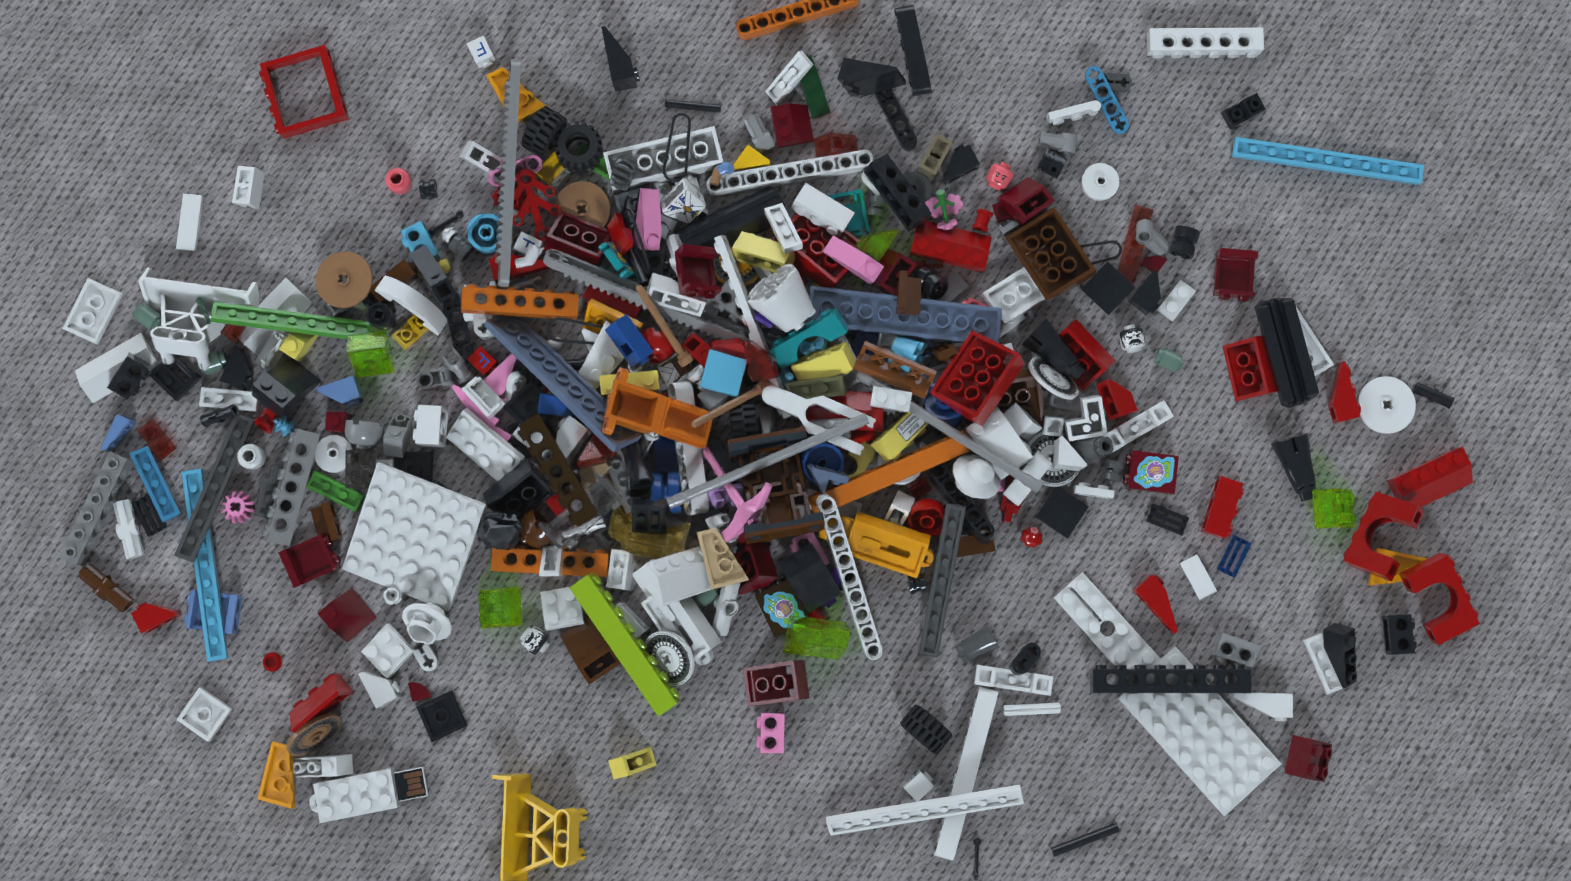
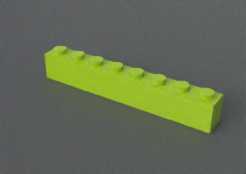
M591 572L569 587V589L659 717L678 704L680 694L675 687H671L668 683L669 679L666 673L659 670L655 657L648 654L643 640L636 637L634 627L631 623L626 622L621 608L616 607L612 602L613 597L610 592L603 589L601 579L598 575H594Z

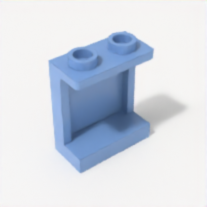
M192 590L188 596L189 610L185 615L184 622L187 629L203 630L198 590ZM220 593L225 627L224 633L237 634L243 596Z

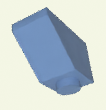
M355 376L317 387L318 392L349 407L359 405V401L364 399L358 379Z

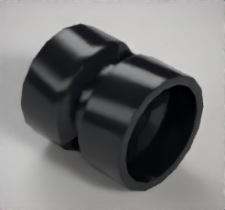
M1176 226L1173 235L1175 241H1172L1169 253L1174 256H1181L1184 259H1192L1195 253L1194 244L1198 243L1200 231L1188 226Z
M928 265L919 268L913 277L921 278V291L932 300L941 298L949 287L947 279L939 275L937 271Z
M383 303L372 304L366 314L368 322L381 331L392 329L397 319L395 312Z

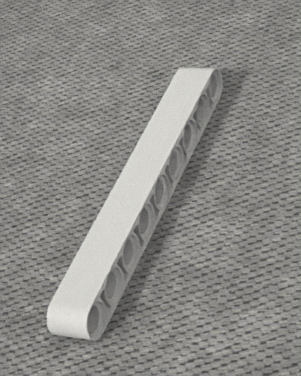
M859 150L738 171L732 174L726 173L721 176L719 182L721 186L717 190L710 188L712 185L709 183L710 177L707 180V190L712 196H722L762 189L768 186L774 187L864 171L873 161V155L868 150ZM866 157L869 159V162L862 164L859 159ZM847 160L851 163V165L849 167H843L841 165V162ZM828 163L832 166V169L824 170L822 166ZM805 167H812L814 171L807 174L803 170ZM793 170L795 175L788 177L785 175V172ZM769 173H774L776 178L768 180L766 176ZM751 176H755L758 179L756 183H749L747 180ZM733 179L739 181V184L735 187L729 185V182Z
M821 494L816 500L818 512H823L825 521L824 531L862 650L869 659L877 660L882 655V647L836 502L829 494ZM825 499H829L831 502L828 508L821 507ZM830 518H836L834 526H827ZM837 536H841L842 542L838 545H834V538ZM848 555L847 561L840 563V556ZM846 574H854L852 580L845 581ZM859 591V597L851 599L852 592ZM864 609L865 614L862 617H857L858 610ZM864 628H871L868 635H862ZM875 645L877 647L875 652L868 653L870 646Z
M981 686L977 689L978 695L974 700L973 714L968 722L967 736L965 735L962 755L960 754L958 770L954 775L953 788L949 796L971 793L973 790L998 691ZM966 814L943 817V826L941 831H939L936 850L934 849V856L954 860Z

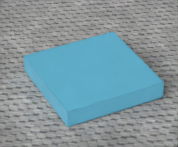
M710 349L699 387L735 398L738 397L747 360Z

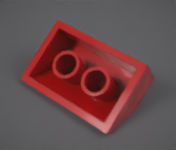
M1077 319L1059 334L1063 342L1077 357L1078 362H1081L1079 365L1085 369L1077 380L1073 379L1082 391L1116 361Z
M1255 336L1222 346L1235 401L1277 392L1262 336Z

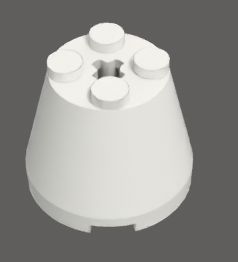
M786 264L777 268L776 271L778 273H774L768 278L764 277L750 291L748 295L750 300L747 301L753 309L784 332H788L793 328L796 331L801 329L805 324L804 321L816 312L798 270L793 264Z

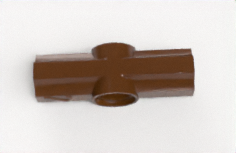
M87 564L79 571L78 577L93 589V593L111 603L120 612H125L133 604L134 599L122 590L118 583L115 584L110 576L104 575L92 564Z

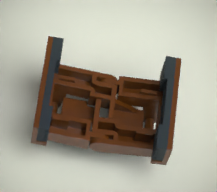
M805 427L727 440L729 459L738 458L740 467L757 461L756 454L780 451L807 439ZM799 453L742 477L746 501L758 494L766 482L772 485L770 492L783 490L769 494L760 516L756 519L757 524L744 526L746 544L762 541L770 542L773 539L789 536L798 537L801 534L824 530L823 512L811 514Z

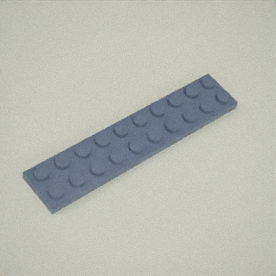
M817 286L810 287L809 297L816 312L807 318V321L812 318L816 320L827 309L833 310L837 308L849 326L848 330L964 343L973 330L997 343L999 342L1002 308L921 299L920 314L905 315L896 314L897 296Z
M499 315L486 320L484 326L612 452L640 439L641 434L639 432L617 424L611 435L602 433L603 418L607 407L606 400L521 317Z

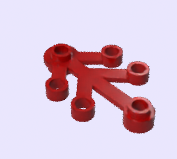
M521 169L516 175L518 185L514 190L516 204L513 208L518 205V198L524 189L527 197L517 215L513 216V224L521 226L530 208L536 226L534 236L540 241H546L549 229L543 225L538 205L549 211L552 216L559 215L561 209L558 205H553L535 195L532 187L542 191L544 196L548 198L555 195V189L552 186H546L537 181L535 174L530 169ZM523 175H528L529 180L527 182L522 180ZM547 188L552 189V195L546 194ZM554 206L558 209L556 214L551 212V208ZM516 217L521 218L520 224L515 223L514 220ZM540 230L545 232L544 237H539L538 232Z

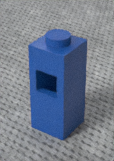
M627 314L614 321L605 329L631 368L637 364L642 366L650 360L648 356L654 351Z

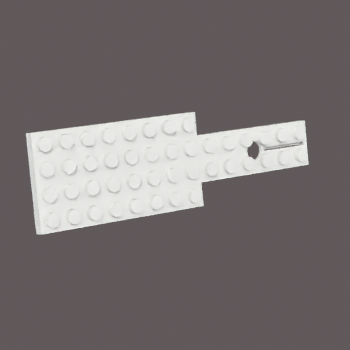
M1083 572L1054 597L1056 602L1114 666L1127 665V669H1134V665H1146V669H1154V665H1166V669H1174V665H1186V669H1193V665L1176 646L1160 658ZM1104 621L1112 622L1115 627L1114 633L1110 636H1104L1100 632V625ZM1132 673L1128 674L1126 679L1130 684H1133L1135 676ZM1150 673L1146 677V682L1152 684L1155 681V677ZM1172 673L1166 676L1168 684L1174 682V675ZM1191 673L1186 676V683H1193L1194 676ZM1122 693L1118 697L1120 702L1223 816H1226L1281 765V762L1218 693Z

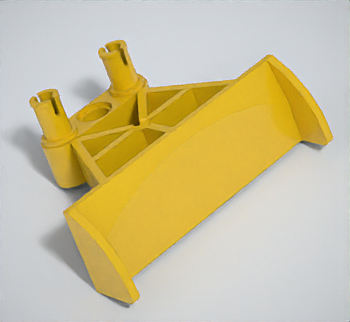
M531 774L492 775V779L504 780L500 881H527L528 872L551 862H554L557 867L563 868L585 859L586 856H581L586 854L585 850L579 848L580 821H584L587 816H583L587 814L585 809H575L572 807L557 810L531 794ZM530 805L534 807L533 831H529ZM554 827V836L552 842L551 839L548 836H546V833H548ZM529 838H533L532 864L528 866Z

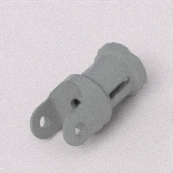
M452 348L456 358L450 363L444 356H442V359L450 371H453L458 377L457 381L464 383L472 377L473 372L468 370L461 355L456 349Z

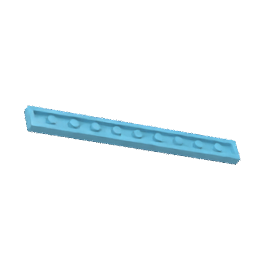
M1235 137L1232 157L1408 184L1420 185L1423 179L1424 165L1247 138Z
M201 468L182 472L188 522L205 485L204 473ZM210 525L194 562L207 662L229 659Z

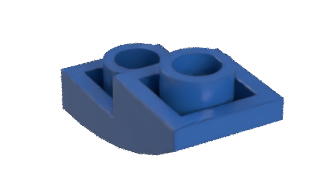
M540 393L538 413L577 417L554 394Z

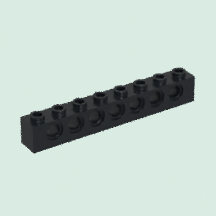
M1095 665V669H1090V692L1251 693V669H1245V665H1233V669H1225V665H1213V669H1205V665H1193V669H1186V665H1174V669H1166V665H1154V669H1146V665H1134V669H1127V665H1115V669H1107V665ZM1110 673H1113L1116 677L1113 684H1108L1106 680ZM1130 673L1135 676L1133 684H1128L1126 681V677ZM1150 673L1155 677V681L1152 684L1146 682V677ZM1170 673L1174 675V682L1172 684L1166 682V676ZM1191 673L1194 676V681L1191 684H1187L1185 678ZM1211 673L1214 680L1211 684H1207L1205 677ZM1229 673L1233 676L1231 684L1225 682V677Z

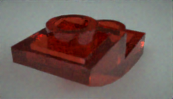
M151 419L137 430L149 444L148 447L161 461L177 449L154 419Z

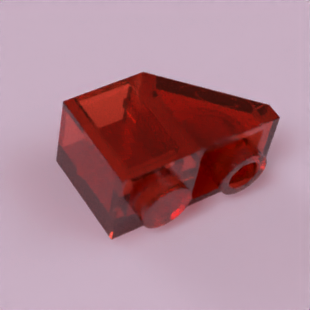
M755 342L745 343L744 354L749 361L747 371L748 376L752 378V382L779 377L776 357Z

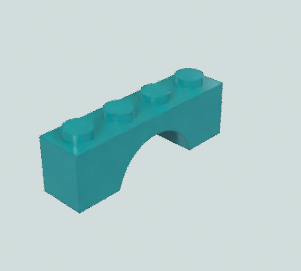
M837 308L825 310L820 314L821 317L816 320L814 318L808 320L801 329L797 331L792 329L788 336L783 339L779 337L772 342L769 351L781 369L798 361L800 356L799 345L806 338L819 336L831 342L847 333L849 326Z

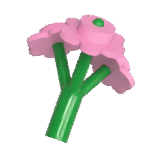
M939 189L937 190L938 200L935 197H931L929 201L925 202V205L928 206L933 218L943 215L944 220L937 223V228L950 230L958 222L956 219H948L947 214H958L964 204L961 201L960 195L949 194L946 200L944 190Z

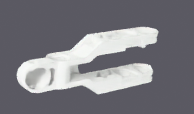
M773 385L765 387L762 391V399L766 404L799 418L806 431L813 436L827 429L807 421L806 410L809 406L817 405L850 419L863 414L825 396L805 399ZM866 415L870 423L866 426L873 428L876 419ZM841 435L827 441L857 455H861V451L864 448L863 445Z

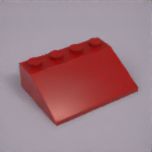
M796 214L791 221L803 243V249L794 251L795 261L793 264L820 287L835 288L849 270L822 252L833 235L825 228L813 224L807 217ZM847 229L843 231L839 238L863 253L868 249L865 244Z
M972 330L930 391V394L965 418L983 427L1025 363L1020 353Z

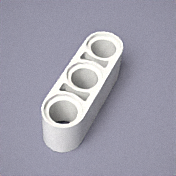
M1037 451L1033 455V459L1028 461L1021 471L1040 480L1052 463ZM1014 478L1003 492V495L1019 506L1031 489Z

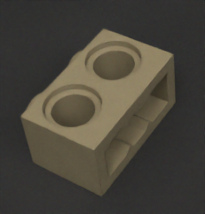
M936 133L917 172L934 180L953 142Z

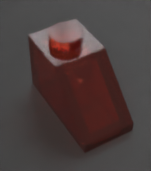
M829 132L814 139L816 156L818 158L858 151L856 135Z
M594 434L578 458L577 468L582 469L605 464L610 457H615L617 451L612 452Z

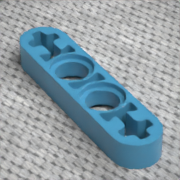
M1089 67L1085 72V80L1095 99L1100 102L1101 110L1110 128L1116 134L1125 133L1129 128L1128 120L1106 77L1099 67ZM1090 70L1097 71L1098 75L1096 78L1098 81L1102 79L1103 83L1093 87L1092 84H1095L1096 81L1094 78H1089ZM1100 86L1106 87L1108 91L1105 97H1100L1097 94ZM1107 104H1115L1116 111L1114 114L1107 113ZM1120 113L1121 116L1117 118L1119 122H1124L1125 124L1122 126V131L1115 128L1117 122L1115 119L1111 121L1110 117Z

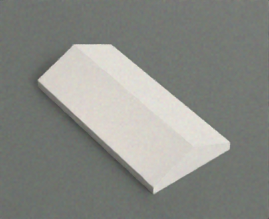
M285 278L264 299L259 307L304 313L313 302ZM238 326L233 333L245 346L259 356L274 330Z
M142 333L75 370L80 387L92 403L113 392L107 386L129 352L150 364L148 370L150 371L159 365ZM136 365L130 367L134 373L141 371L140 367ZM127 381L120 382L122 387L128 384Z

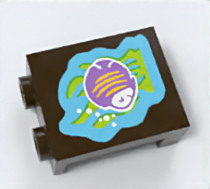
M785 577L775 581V586L771 588L767 586L758 589V594L755 595L774 638L810 621L798 595Z

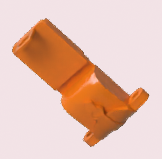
M622 367L618 369L611 392L606 401L607 407L603 418L602 433L611 435L617 424L640 433L649 434L653 432L699 449L706 447L712 420L696 428L691 426V422L710 411L627 383L629 370Z

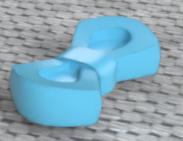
M818 336L811 343L802 341L799 347L800 352L808 356L812 352L824 351L827 347V340Z

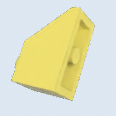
M290 332L279 350L301 362L318 335Z
M652 747L608 760L613 779L630 776L657 765Z

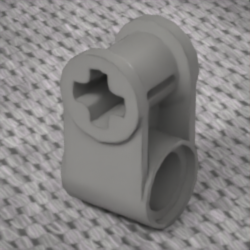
M447 366L421 372L416 378L417 385L425 391L448 388L455 384L452 380L451 371ZM425 377H430V384L423 386L422 380Z

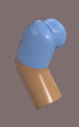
M723 162L716 166L709 183L718 186L721 176L726 173L732 174L734 166L730 162Z

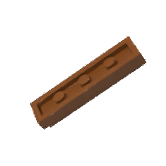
M867 341L864 342L853 368L897 388L912 392V394L925 399L930 384L937 372ZM866 349H868L870 351H873L875 355L871 356L864 352ZM883 358L892 359L893 363H887ZM906 365L910 367L911 370L909 372H904L900 366ZM919 373H925L929 375V378L925 379Z

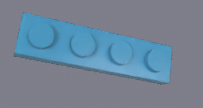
M146 446L129 453L162 523L180 516L181 513L149 447Z

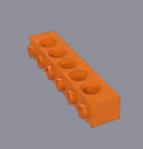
M467 284L466 287H462L461 313L546 319L561 317L576 320L578 318L579 295L574 294L573 291L555 293V290L547 289L543 290V292H536V289L525 288L524 291H519L515 287H505L504 290L497 289V286L478 288V285ZM483 295L486 298V302L483 304L478 303L476 297ZM502 296L505 298L506 303L499 305L496 303L495 298ZM515 299H524L525 305H516ZM541 299L544 302V306L537 307L534 304V300ZM555 300L561 301L563 308H556L553 302Z
M517 545V549L510 550L492 548L491 571L539 574L543 547L536 548V550H529V546ZM563 548V575L586 576L592 572L594 575H598V577H608L610 554H605L606 550L594 549V553H586V549L575 548V552H567V548ZM512 553H515L517 556V561L514 564H510L508 561V556ZM531 554L536 556V562L533 565H529L527 562V558ZM569 556L575 559V564L572 567H568L565 563ZM588 557L594 559V565L591 568L585 566V560Z

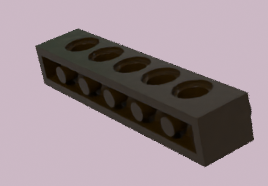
M538 413L518 425L520 428L518 434L523 442L527 440L530 445L527 448L533 458L537 457L540 462L537 465L543 475L547 474L549 477L548 485L553 492L557 491L560 498L557 499L563 509L567 508L570 515L567 517L571 524L581 527L600 516L541 415ZM535 433L542 434L543 439L540 443L533 442L532 437ZM547 449L551 450L553 454L550 460H544L542 457V453ZM556 466H560L563 471L559 477H554L552 474V470ZM566 483L572 485V492L569 494H564L562 491V486ZM575 500L582 502V508L579 511H574L572 508V503Z

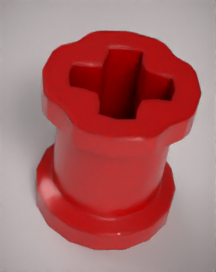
M977 209L975 224H972L971 228L987 233V226L993 213L985 209Z

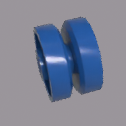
M933 384L929 387L924 399L923 409L956 428L961 424L964 416L930 394L935 385ZM928 424L931 428L938 430L934 426Z
M827 441L799 453L802 473L813 483L815 481L807 467L808 463L843 471V455L837 447Z
M679 471L668 472L667 484H665L662 473H652L655 481L650 488L651 500L666 499L681 492ZM682 505L673 509L669 507L672 514L682 513ZM654 510V515H658L657 510Z

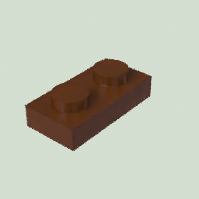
M946 341L929 348L931 356L939 361L942 360V362L952 359L953 355L957 354L955 346Z

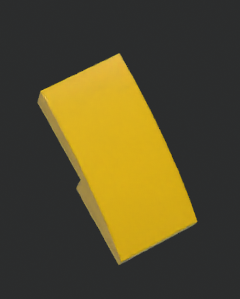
M413 315L392 337L404 350H407L429 329L422 325L424 323L422 319Z

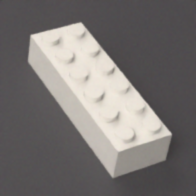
M715 126L690 132L687 174L693 176L713 171L716 166L723 163ZM687 133L672 136L665 169L666 175L670 179L674 180L676 177L683 176ZM669 137L603 152L609 179L611 178L616 160L622 156L635 161L637 166L634 178L628 189L646 183L651 185L654 182H668L663 175V164ZM611 186L613 193L623 191Z

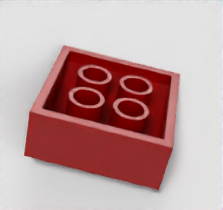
M331 673L323 679L324 684L319 688L316 686L308 692L309 696L304 701L301 699L293 705L294 709L290 712V726L293 733L312 719L328 714L353 692L352 688L340 674L333 675Z

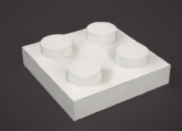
M569 587L540 592L546 631L585 624L582 606Z
M388 623L385 624L361 652L386 679H389L413 654L415 649Z
M199 687L177 718V721L207 742H210L233 709L204 688Z

